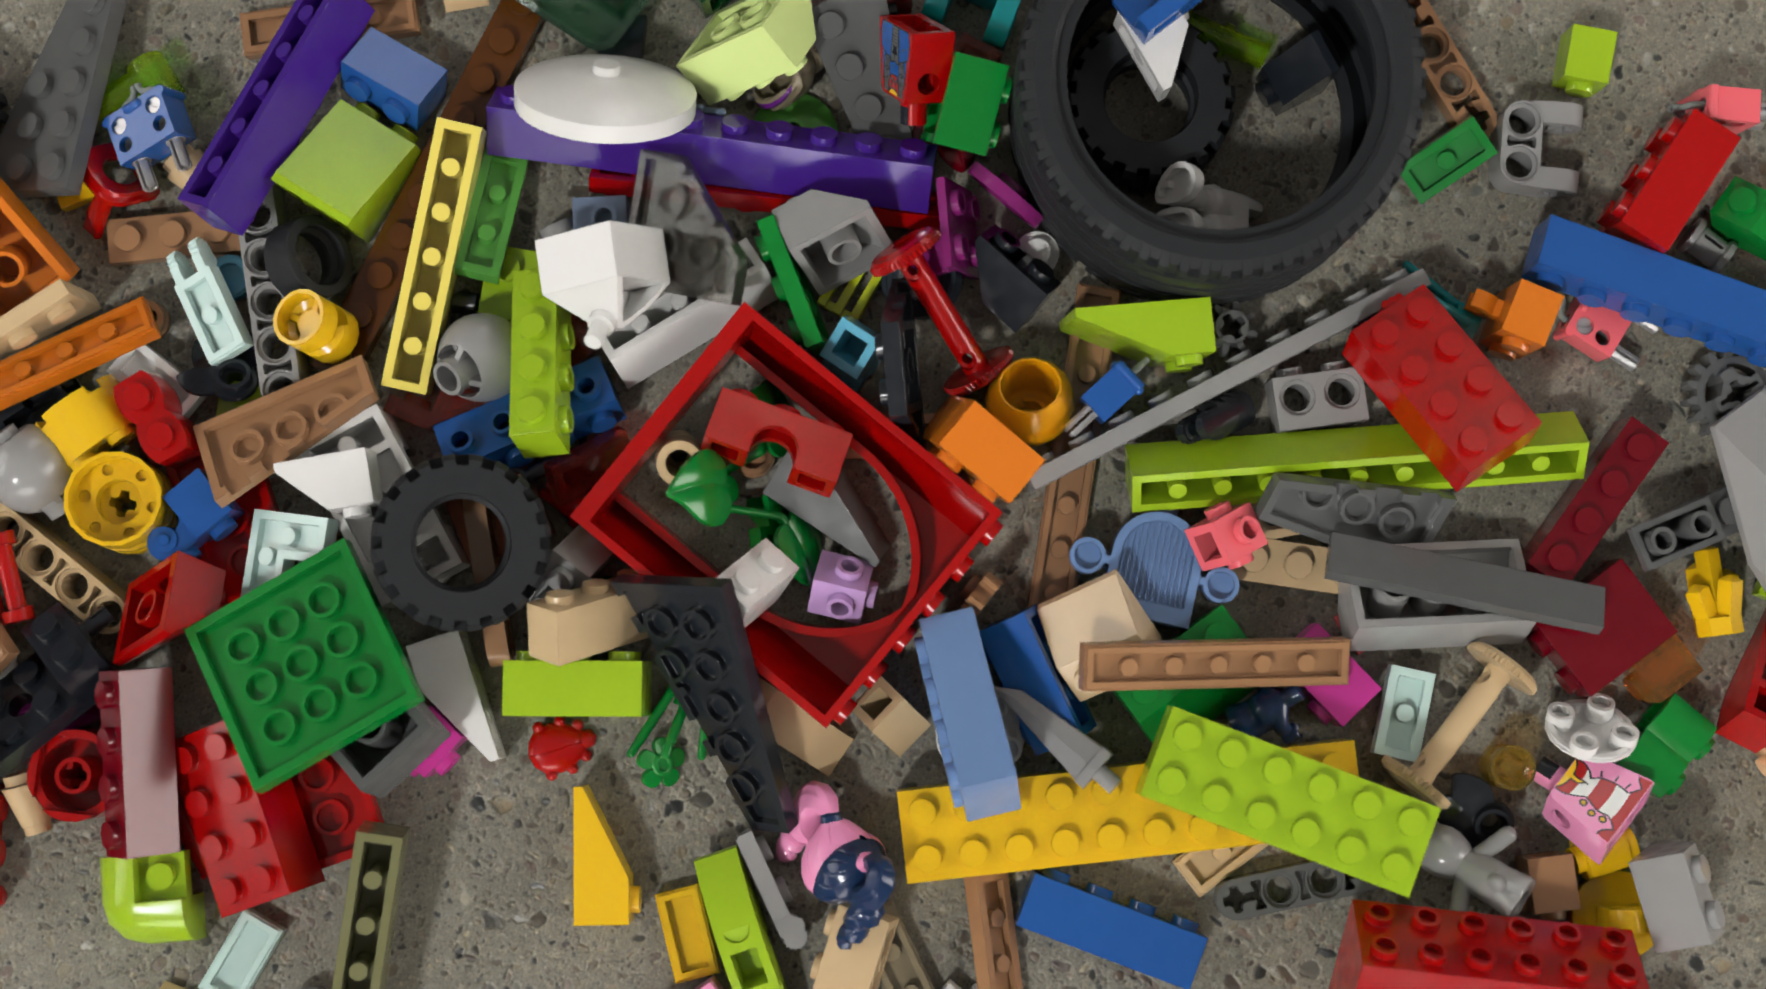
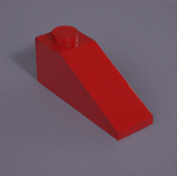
M1766 608L1725 693L1716 726L1718 728L1715 731L1720 736L1754 753L1766 747Z

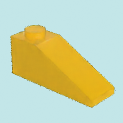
M589 784L577 785L573 787L574 926L629 925L634 920V913H641V886H634V874Z

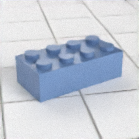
M973 607L919 619L922 636L914 638V643L954 808L964 806L967 822L1021 809L1017 773Z

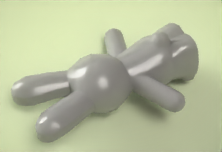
M1401 791V792H1400V793H1403V794L1408 795V796H1410V797L1416 798V797H1414L1412 794H1410L1409 792H1406V791ZM1438 821L1436 822L1421 867L1435 878L1453 880L1449 910L1468 912L1470 894H1472L1480 901L1490 905L1501 915L1517 917L1536 884V880L1533 877L1513 869L1494 858L1496 854L1516 840L1517 832L1513 827L1504 826L1472 848L1461 832L1453 827L1440 824Z

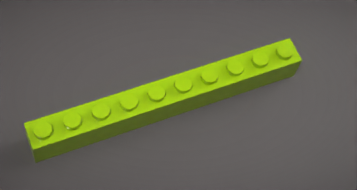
M1574 411L1535 414L1542 424L1529 444L1464 488L1584 479L1590 442ZM1400 424L1224 437L1221 440L1202 439L1188 445L1186 443L1182 444L1180 440L1125 444V483L1132 513L1211 507L1229 500L1231 505H1240L1247 502L1251 504L1258 503L1275 472L1433 490L1453 489Z

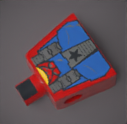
M922 13L880 15L881 86L884 92L900 101V123L908 126L925 125L927 123V103H942L952 66L955 31Z

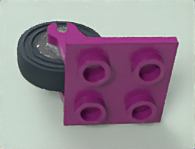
M937 177L936 188L941 239L923 255L954 304L962 288V279H979L975 248V222L980 220V208L976 196H973L971 191L946 177ZM900 269L881 277L882 289L886 299L891 280L905 278ZM912 289L915 319H931Z

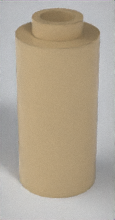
M684 430L671 431L657 448V471L660 477L668 484H671L682 465L694 453L701 450L700 444L694 435ZM675 450L688 452L683 460H675L670 453Z

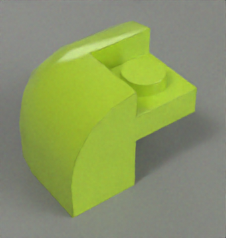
M190 849L180 850L177 853L134 859L107 857V855L100 857L102 905L108 923L123 937L134 942L147 944L195 941L207 937L204 892H192Z

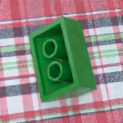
M1216 605L1189 625V629L1181 630L1169 640L1248 638L1224 606ZM1257 687L1112 691V693L1152 745L1167 705L1213 721L1226 711V707L1237 703Z

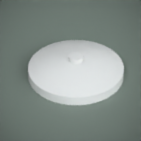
M581 54L552 58L526 68L517 76L514 83V107L524 121L546 133L576 141L602 144H630L653 141L671 136L685 129L691 124L696 115L697 92L689 79L667 66L634 57L608 54Z

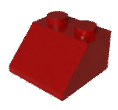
M178 550L128 584L113 663L123 666L171 642L185 633L184 629L221 609L226 598V591L223 589L226 571Z

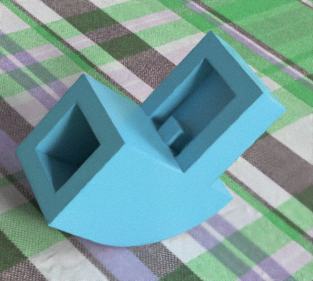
M848 315L841 318L819 355L824 358L822 365L858 394L868 377L874 374L881 360L877 359L875 351L876 332Z

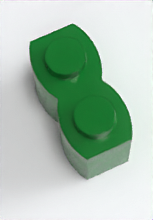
M1663 691L1649 705L1635 726L1640 732L1637 747L1628 757L1612 763L1652 780L1654 784L1649 795L1661 798L1664 794L1671 795L1684 783L1686 775L1683 772L1689 762L1693 759L1700 760L1711 750L1714 745L1712 736L1718 727L1676 693Z

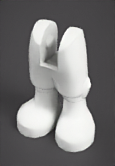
M1185 161L1176 162L1167 168L1158 182L1154 196L1157 203L1178 206L1163 209L1157 215L1180 224L1205 229L1250 227L1249 217L1260 216L1263 212V205L1247 195L1223 189L1216 184L1204 185V173L1198 166Z

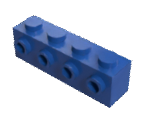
M599 355L572 366L575 384L574 390L570 391V406L574 416V430L570 433V446L580 438L594 432L602 433L608 431L616 423L627 419L612 378ZM510 393L434 425L433 429L442 455H480L495 462L499 461L508 466L509 469L528 465L533 458H524L509 436Z

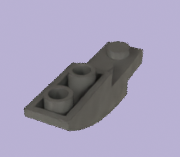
M1726 486L1681 503L1626 529L1644 572L1726 539L1729 535L1739 532Z

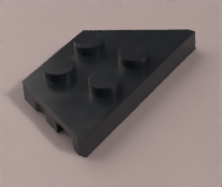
M896 278L891 280L880 322L881 332L875 334L876 356L878 360H884L885 378L880 379L879 382L880 400L882 406H888L891 421L927 450L926 440L923 438L925 422L912 288L906 278Z

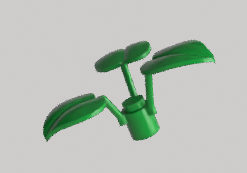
M764 380L761 384L754 386L750 390L760 401L774 406L777 404L789 405L783 393L769 380ZM775 442L759 443L757 448L748 454L744 466L764 455L767 450L776 458L785 456L787 450ZM704 449L694 453L675 475L665 493L666 496L681 504L697 521L707 527L721 526L725 523L729 514L732 513L777 521L780 526L774 533V545L799 567L794 578L805 586H812L823 549L821 532L791 511L787 517L782 512L734 505L733 502L738 498L739 488L734 477L729 474L738 470L741 466L733 463L726 466L723 458L712 449Z

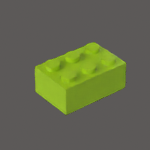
M516 651V660H503L502 716L643 717L652 713V661H641V652L608 651V661H596V655L562 666H556L529 656V651Z

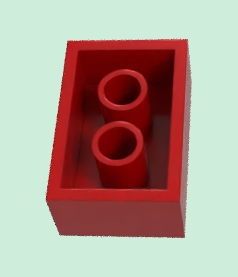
M1696 108L1681 118L1674 116L1664 129L1658 127L1647 140L1643 148L1648 152L1647 156L1640 165L1635 163L1623 177L1620 186L1625 190L1616 202L1614 200L1609 201L1599 214L1596 222L1601 226L1598 231L1660 253L1667 252L1741 137Z

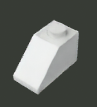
M1117 11L1113 26L1157 101L1165 99L1174 80L1189 25L1187 22L1189 13H1185L1146 44H1143Z
M366 447L273 464L274 473L327 510L343 513L344 519L372 515L371 507L378 506L383 498L376 451Z

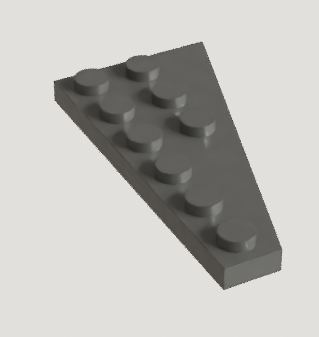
M67 0L0 134V177L18 198L80 195L127 0Z

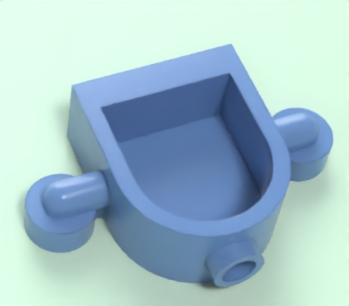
M1179 509L1151 511L1131 519L1115 533L1108 552L1099 540L1092 537H1084L1073 543L1068 554L1071 566L1082 574H1091L1099 569H1104V575L1117 569L1152 623L1182 630L1189 629L1197 591H1202V594L1208 601L1222 604L1236 597L1240 585L1237 575L1226 567L1211 569L1206 573H1201L1200 565L1184 531L1190 525L1178 517Z

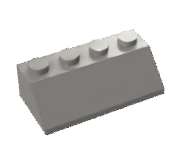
M1519 538L1395 544L1526 571ZM1338 582L1337 613L1342 636L1350 639V652L1468 646L1470 642L1482 641L1489 645L1521 644L1537 623Z

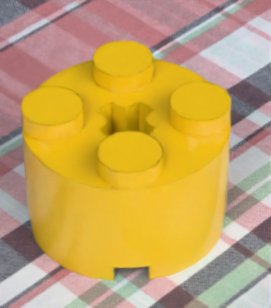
M113 374L96 379L100 388L92 392L82 386L67 395L41 416L44 419L43 422L35 423V426L41 429L55 444L68 467L73 471L85 459L102 452H110L111 448L123 442L127 446L138 440L136 425L121 413L116 404L113 387L119 382Z

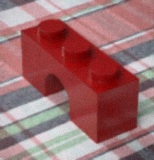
M722 387L706 429L701 450L712 449L723 460L744 467L747 456L755 445L762 442L778 443L789 452L792 459V469L787 483L830 498L841 472L853 434L844 431V428L836 422L830 420L816 421L802 416L792 406L785 404L774 406L758 400L757 396L750 391L740 388L730 390Z

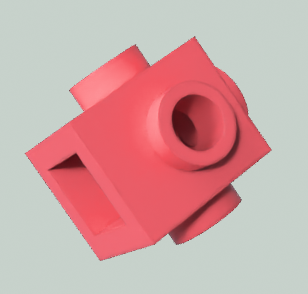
M1229 500L1213 505L1204 510L1205 519L1184 530L1202 572L1227 565L1229 570L1246 565L1255 559L1252 552L1268 544L1260 521L1250 502L1232 507Z

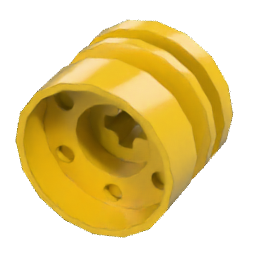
M123 451L102 452L85 459L71 473L64 489V511L71 527L85 540L123 555L148 552L147 540L152 530L162 526L175 528L179 519L162 498L172 489L169 478L161 470L150 465L148 462ZM136 502L135 510H127L126 513L122 511L123 503Z

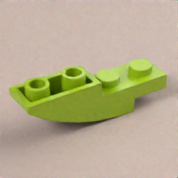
M738 845L695 858L694 866L705 908L732 989H788L767 935L768 925Z

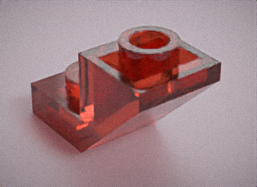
M467 388L462 394L474 393L475 391ZM441 390L432 411H428L431 402L406 392L403 399L390 394L383 411L434 433V425L483 406L486 402L470 401L458 395H448Z

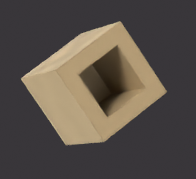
M882 676L870 690L867 689L855 701L858 705L852 711L899 757L931 726Z

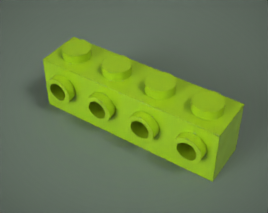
M539 268L513 271L509 436L524 458L570 454V433L574 430V416L570 406V391L574 390L575 384L573 368L571 366V350H574L575 347L571 312L542 295Z

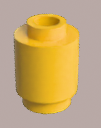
M1628 827L1600 865L1594 862L1570 840L1569 848L1565 852L1573 854L1576 875L1581 874L1584 879L1589 881L1629 867L1628 862L1640 853V849L1633 831Z

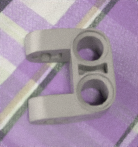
M1520 100L1510 104L1497 116V125L1491 133L1490 142L1498 152L1489 159L1488 175L1493 187L1501 192L1549 199L1576 197L1578 195V171L1567 168L1540 166L1543 133L1572 134L1580 132L1583 124L1584 107L1570 102ZM1509 117H1517L1524 123L1525 134L1516 133L1511 129ZM1506 160L1516 161L1522 168L1521 178L1513 177L1508 173Z

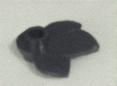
M195 340L191 356L194 368L181 372L176 376L180 386L192 395H217L220 399L228 402L243 401L255 393L259 384L258 375L255 371L257 364L254 346L233 359L223 361L218 366H211L199 341ZM234 381H240L237 384H231Z
M1454 773L1452 775V795H1444L1451 805L1448 809L1440 811L1437 819L1440 824L1453 827L1461 832L1472 848L1504 826L1514 828V816L1511 810L1503 802L1494 799L1493 791L1486 781L1469 773ZM1490 814L1497 816V821L1494 825L1484 826L1482 824L1485 816Z

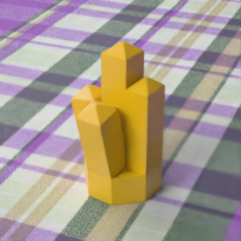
M1710 545L1695 551V563L1685 569L1688 586L1685 596L1692 611L1696 638L1744 632L1742 620L1743 580L1739 578L1738 574L1729 569L1722 570L1719 548Z

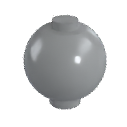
M473 313L453 322L443 333L437 348V364L433 368V375L439 388L448 395H458L463 399L478 403L494 401L509 394L512 324L506 319L490 313Z
M12 423L0 431V503L20 513L33 514L45 512L51 521L65 514L64 489L73 470L68 467L58 448L35 424H26L18 429Z

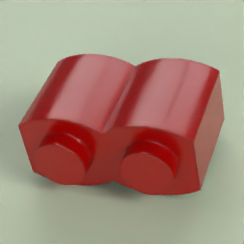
M140 370L113 387L114 398L119 410L130 422L136 425L139 443L144 452L153 461L178 469L201 455L193 430L195 424L182 415L180 399L174 388L166 380Z

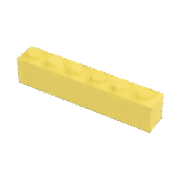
M439 117L436 119L382 376V386L423 395L432 394L435 383L433 368L437 364V348L443 333L446 331L451 299L457 275H455V264L487 136V131L482 127Z

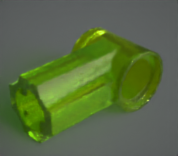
M150 51L138 56L127 66L126 70L128 73L106 86L98 119L102 123L104 118L120 109L123 103L130 97V87L136 83H141L143 88L159 84L185 93L184 87L161 51Z

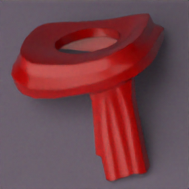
M112 142L91 147L83 182L94 194L86 211L83 229L87 230L94 239L102 238L112 206L125 207L155 200L160 194L159 187L153 192L143 191L137 172L134 169L132 171L137 180L131 184L117 183L105 175L103 165L109 161H119Z

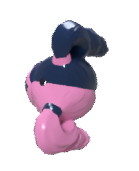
M813 780L798 789L792 801L798 825L789 834L780 833L781 836L776 841L775 856L780 862H791L796 859L798 853L806 846L802 856L801 875L807 890L823 902L831 904L850 902V907L843 917V924L838 930L836 940L839 949H851L853 944L862 943L868 936L870 928L879 926L880 919L886 913L884 903L896 885V871L892 860L886 856L885 847L882 842L857 824L842 818L839 811L838 796L830 785Z

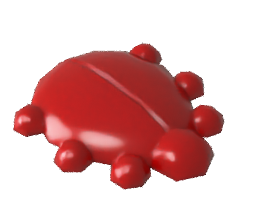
M556 716L553 723L544 725L540 721L535 722L532 726L534 733L528 742V756L534 767L545 773L548 780L553 781L557 779L558 773L565 771L575 774L579 769L577 763L580 759L585 762L591 760L592 753L588 748L595 745L597 735L591 729L582 730L583 721L580 718L574 719L570 725L565 722V717Z

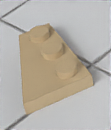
M58 279L0 317V360L102 309L101 305L93 293Z

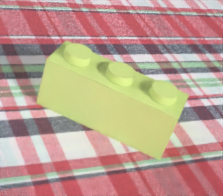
M739 0L715 12L676 67L685 78L693 83L696 91L709 106L726 98L730 102L734 101L747 89L754 86L757 89H762L777 76L784 73L787 77L792 76L807 63L808 58L805 55L816 41L811 0Z

